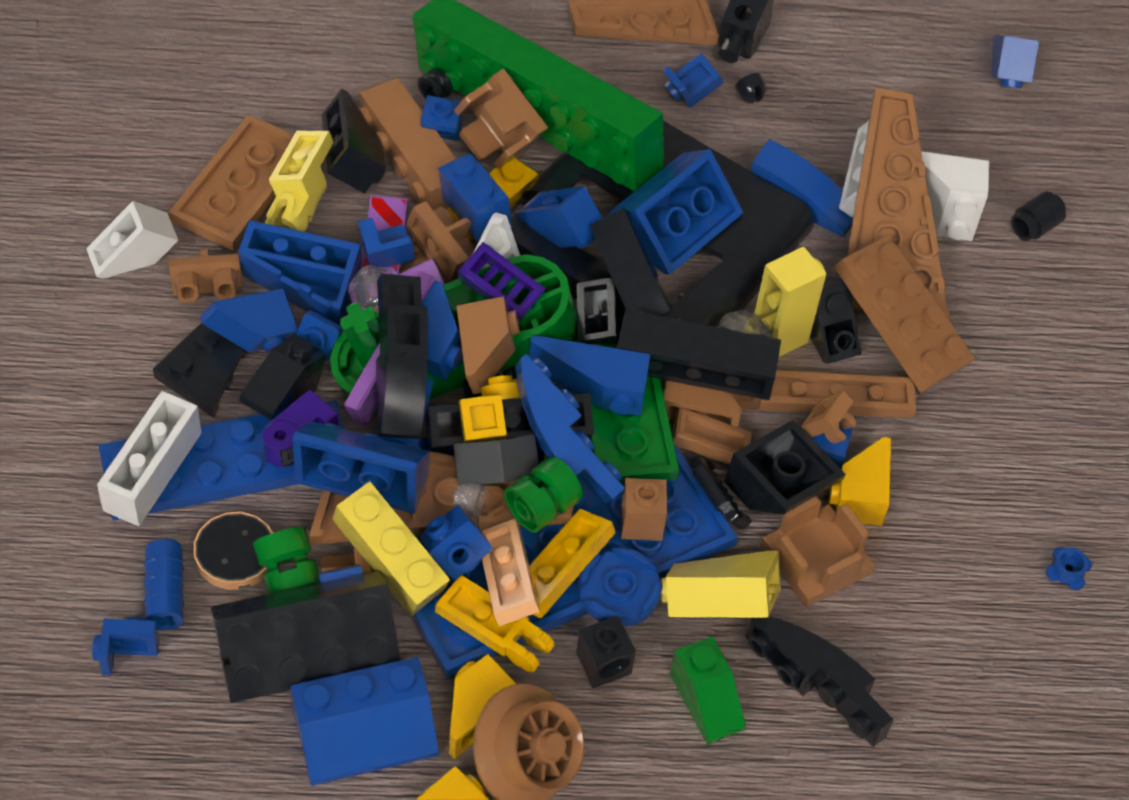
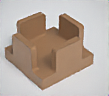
M504 68L494 74L483 86L467 95L454 109L458 116L469 109L477 116V120L463 128L459 135L479 161L484 160L499 149L503 151L501 156L494 162L498 169L512 159L522 156L548 129L547 125Z
M817 496L783 514L779 529L762 537L760 545L764 551H779L780 573L805 607L872 574L875 564L864 550L869 533L851 508L844 504L838 507L836 514L829 504L820 508L821 501Z

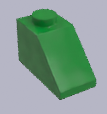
M711 636L675 650L670 676L706 744H711L745 730L746 723L733 672L714 637Z

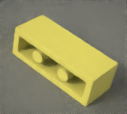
M804 246L765 265L750 334H759L758 332L770 338L781 340L779 357L809 342L827 274L822 263L818 259L813 258Z
M370 481L336 506L332 520L373 571L381 572L388 584V589L410 616H413L444 592L450 579Z

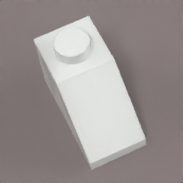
M132 201L86 250L96 276L104 279L156 264L178 241V238L167 212Z

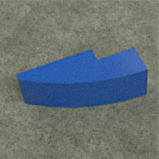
M769 139L752 162L751 172L802 201L811 211L815 224L843 237L852 225L853 217L839 209L843 190L810 162L790 149Z

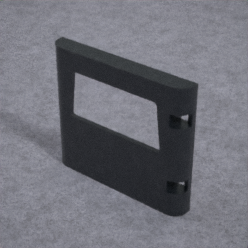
M663 120L664 167L683 152L711 149L744 212L702 247L722 259V262L676 303H670L674 311L663 317L685 319L693 323L727 328L759 292L765 265L793 252L813 230L814 218L809 208L796 197ZM563 152L523 192L522 197L510 206L511 230L520 256L544 257L558 265L568 279L573 298L577 300V283L611 278L606 264L581 248L578 249L576 246L559 248L522 222L516 215V212L539 192L573 188L580 178H587L622 200H625L635 191L614 182L605 174L586 166L582 161ZM618 293L619 305L623 322L626 308Z

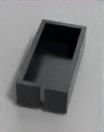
M380 571L211 606L225 684L231 703L291 690L290 685L401 661L388 584Z

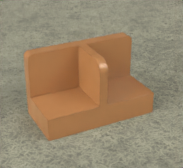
M426 201L413 206L405 226L427 257L429 259L434 257L447 283L458 279L459 270L475 250V247L466 237L471 221L469 218H464L455 222L444 207L432 210Z

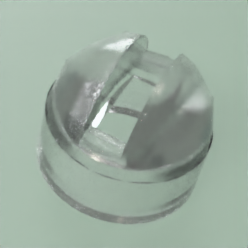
M474 482L460 485L453 494L454 505L459 504L468 516L479 517L485 506L487 487Z

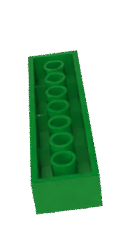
M431 0L412 15L418 65L424 74L427 75L428 71L432 68L440 69L449 77L453 90L467 96L487 83L494 74L504 68L547 125L548 129L539 138L554 145L561 152L568 153L582 161L586 166L598 170L610 177L614 182L622 184L633 191H636L664 168L662 112L456 0Z

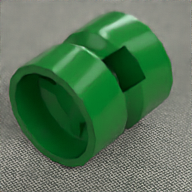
M555 456L548 457L530 471V476L524 475L504 490V499L511 514L518 523L532 533L540 531L556 519L557 513H564L583 498L582 487L577 476L564 461Z
M300 526L281 530L253 542L259 566L267 568V573L263 576V580L268 594L319 584V571L316 561L307 557L312 548L305 527ZM296 561L297 568L281 572V565Z

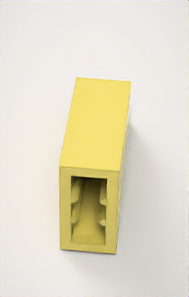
M770 550L673 564L666 578L661 580L662 603H668V616L768 618L781 590L779 551Z

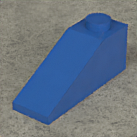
M531 336L529 357L532 360L535 358L541 360L552 374L551 379L576 394L590 393L591 403L602 410L613 411L620 415L633 414L641 416L651 354L542 336Z

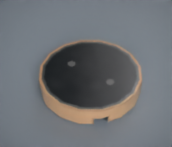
M228 512L210 519L199 529L193 543L194 561L201 577L213 586L227 590H238L239 586L250 584L251 587L260 583L263 580V576L267 573V568L259 566L253 542L261 537L272 534L270 526L258 516L245 512Z

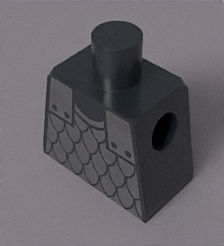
M730 0L721 21L720 50L718 52L721 59L729 63H735L739 56L746 59L752 58L771 23L774 0ZM747 7L751 9L752 13L746 11Z

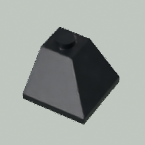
M792 420L733 453L724 483L749 510L786 514L842 481L846 474Z

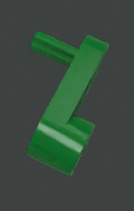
M521 255L507 259L545 287L546 291L522 321L518 319L520 334L514 335L516 350L499 371L509 367L512 369L525 354L529 356L532 335L578 342L577 309L568 279L558 265L544 257ZM492 266L481 269L477 275L483 278ZM499 271L489 284L495 287L504 274ZM459 279L443 285L458 329L459 322L456 306L488 300ZM511 279L501 293L507 296L517 282ZM524 287L513 302L519 306L530 290ZM359 302L352 303L346 307L349 315L340 319L343 332L334 343L330 356L332 375L346 399L380 343L378 312H375L372 306L362 309ZM462 360L456 370L452 369L446 381L427 374V379L434 380L429 400L463 386V380L466 378L464 360ZM378 406L373 415H378Z

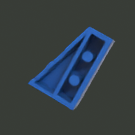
M249 220L238 251L243 276L270 291L283 289L287 301L307 312L309 310L317 311L340 324V319L348 316L346 307L352 304L360 279L362 264L361 244Z

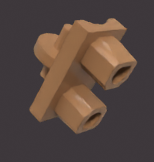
M200 248V257L169 259L173 296H178L181 303L195 302L199 298V294L215 293V296L220 300L231 299L236 296V291H242L238 254L209 256L208 248Z

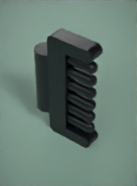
M701 456L695 458L690 463L694 468L692 474L718 512L722 511L731 524L744 529L752 520L742 510L738 509V504L733 501V496L728 494L726 487L722 486V480L718 479L717 473L712 471L715 468L714 464Z

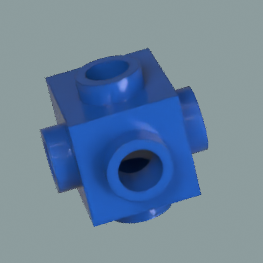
M459 504L444 516L433 519L426 527L425 532L420 535L427 548L426 551L454 581L462 574L469 573L475 569L480 559L493 549L481 529Z

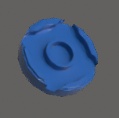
M624 547L612 548L611 551L602 554V551H600L581 572L578 581L580 602L587 613L599 622L619 616L624 627L634 626L648 619L658 606L662 590L661 578L659 579V575L656 572L657 568L653 562L640 552Z

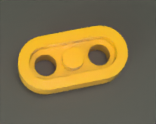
M510 375L488 378V385L481 387V395L483 397L501 394L502 400L521 399L517 379H512Z

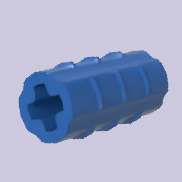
M154 540L145 547V563L143 564L145 567V581L143 582L145 585V599L143 600L145 603V619L156 621L157 630L159 631L173 630L183 624V607L185 606L183 602V588L185 587L183 584V549L181 544L175 540Z

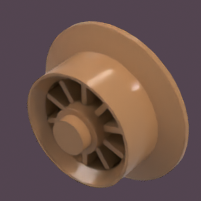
M532 684L510 685L498 691L484 706L475 728L473 748L479 777L487 791L496 800H549L559 789L567 786L575 778L581 767L584 756V736L577 717L567 706L558 702L549 692Z

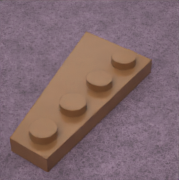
M573 0L568 2V13L575 36L717 45L719 35L707 0Z

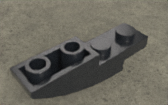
M381 273L377 280L380 355L376 360L379 436L419 439L421 437L424 416L428 360L427 307L422 306L421 277Z
M771 616L768 618H751L746 635L748 643L759 657H765L776 668L777 674L784 684L794 687L802 696L815 687L822 701L827 706L836 708L847 720L852 732L859 738H865L873 748L886 738L893 718L869 695L875 678L858 662L833 644L802 627Z

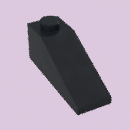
M341 89L322 113L323 131H329L334 141L326 155L327 172L329 175L365 194L373 183L376 184L382 179L386 171L383 147L350 94L346 90Z

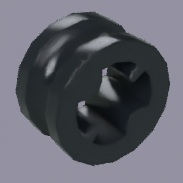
M432 68L428 71L427 75H423L418 80L419 90L425 99H427V95L444 98L450 96L453 92V86L449 77L440 69Z

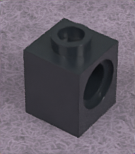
M619 616L579 629L576 654L593 688L632 674L636 650Z

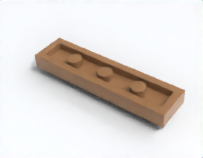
M776 370L770 400L760 399L759 410L811 413L819 400L844 390L854 401L847 411L851 415L914 418L916 412L915 387L910 377Z

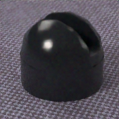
M759 73L746 75L735 85L740 98L749 104H753L755 100L761 101L766 93L765 83Z

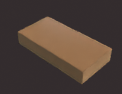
M680 407L674 417L672 438L674 446L730 465L733 453L752 443L753 433Z

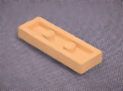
M516 519L481 530L493 547L490 552L482 557L493 613L499 626L540 612L521 530Z

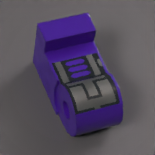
M308 390L264 429L262 436L265 456L268 462L276 467H288L294 464L292 438L295 431L309 421L321 424L332 423L339 426L338 413L315 393Z

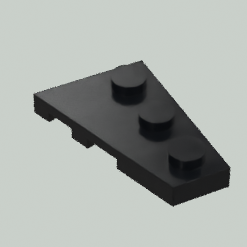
M201 323L153 368L154 378L214 418L219 409V401L224 391L229 389L233 381V373L240 359H244L247 351Z

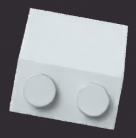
M921 151L922 160L925 164V178L928 195H930L936 235L954 240L972 241L988 197L989 161Z

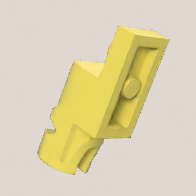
M296 131L269 178L276 198L267 212L265 224L290 228L301 232L307 230L308 223L312 221L316 207L327 189L326 179L320 166L334 143L329 131Z

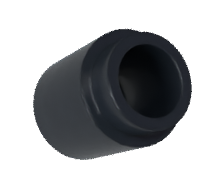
M1044 191L1016 209L1015 215L1011 218L1012 229L1022 240H1036L1064 222L1066 218L1065 204L1058 195Z

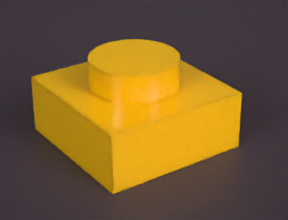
M501 394L459 400L464 442L503 438L507 435Z

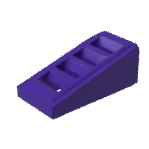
M484 242L481 243L458 272V279L486 299L504 296L508 310H516L517 317L521 321L546 291L545 287ZM486 263L492 266L483 278L477 275ZM500 271L504 276L495 287L489 284L490 281ZM511 279L516 281L517 284L507 296L501 293ZM525 287L530 292L518 306L513 300Z

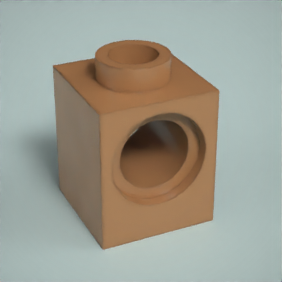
M625 478V489L623 490L621 501V539L662 541L667 518L666 480Z

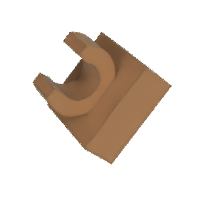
M844 390L819 400L801 428L811 438L824 433L826 438L833 444L844 441L847 437L839 429V424L844 430L856 425L855 418L847 412L854 401Z

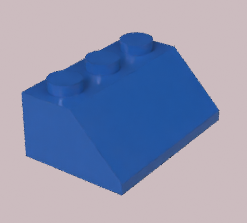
M711 149L683 152L608 212L610 215L622 208L626 209L653 266L665 275H670L744 213Z
M309 421L295 431L292 441L297 484L349 497L370 481L391 508L415 514L429 476L430 451L422 450L413 444H398L383 440L379 436L370 433L360 434L344 430L332 423L321 424Z
M419 657L290 685L292 709L311 786L439 756L429 693Z

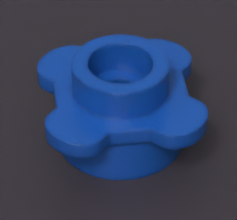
M1056 548L1052 554L1054 561L1052 565L1047 567L1046 576L1051 581H1060L1061 583L1068 584L1072 590H1081L1085 585L1084 575L1092 567L1091 561L1083 552L1076 548ZM1065 567L1071 568L1072 571H1067Z

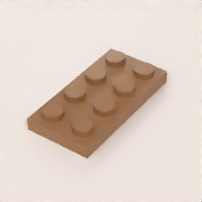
M248 114L170 209L168 216L171 223L234 251L243 240L249 220L257 222L275 199L276 195L269 182V178L294 134Z
M890 235L841 259L833 266L920 393L975 360L965 342L961 339Z

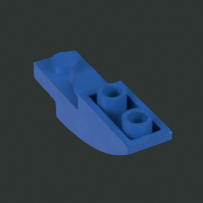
M525 354L515 366L518 389L529 425L547 458L555 456L564 461L576 476L580 474L607 504L625 489L620 483L622 480L621 474L610 462L605 461L602 463L592 452L595 449L594 444L582 431L574 432L570 427L582 416L576 410L579 408L577 400L566 389L563 388L560 391L549 378L552 377V374L538 358L532 360Z

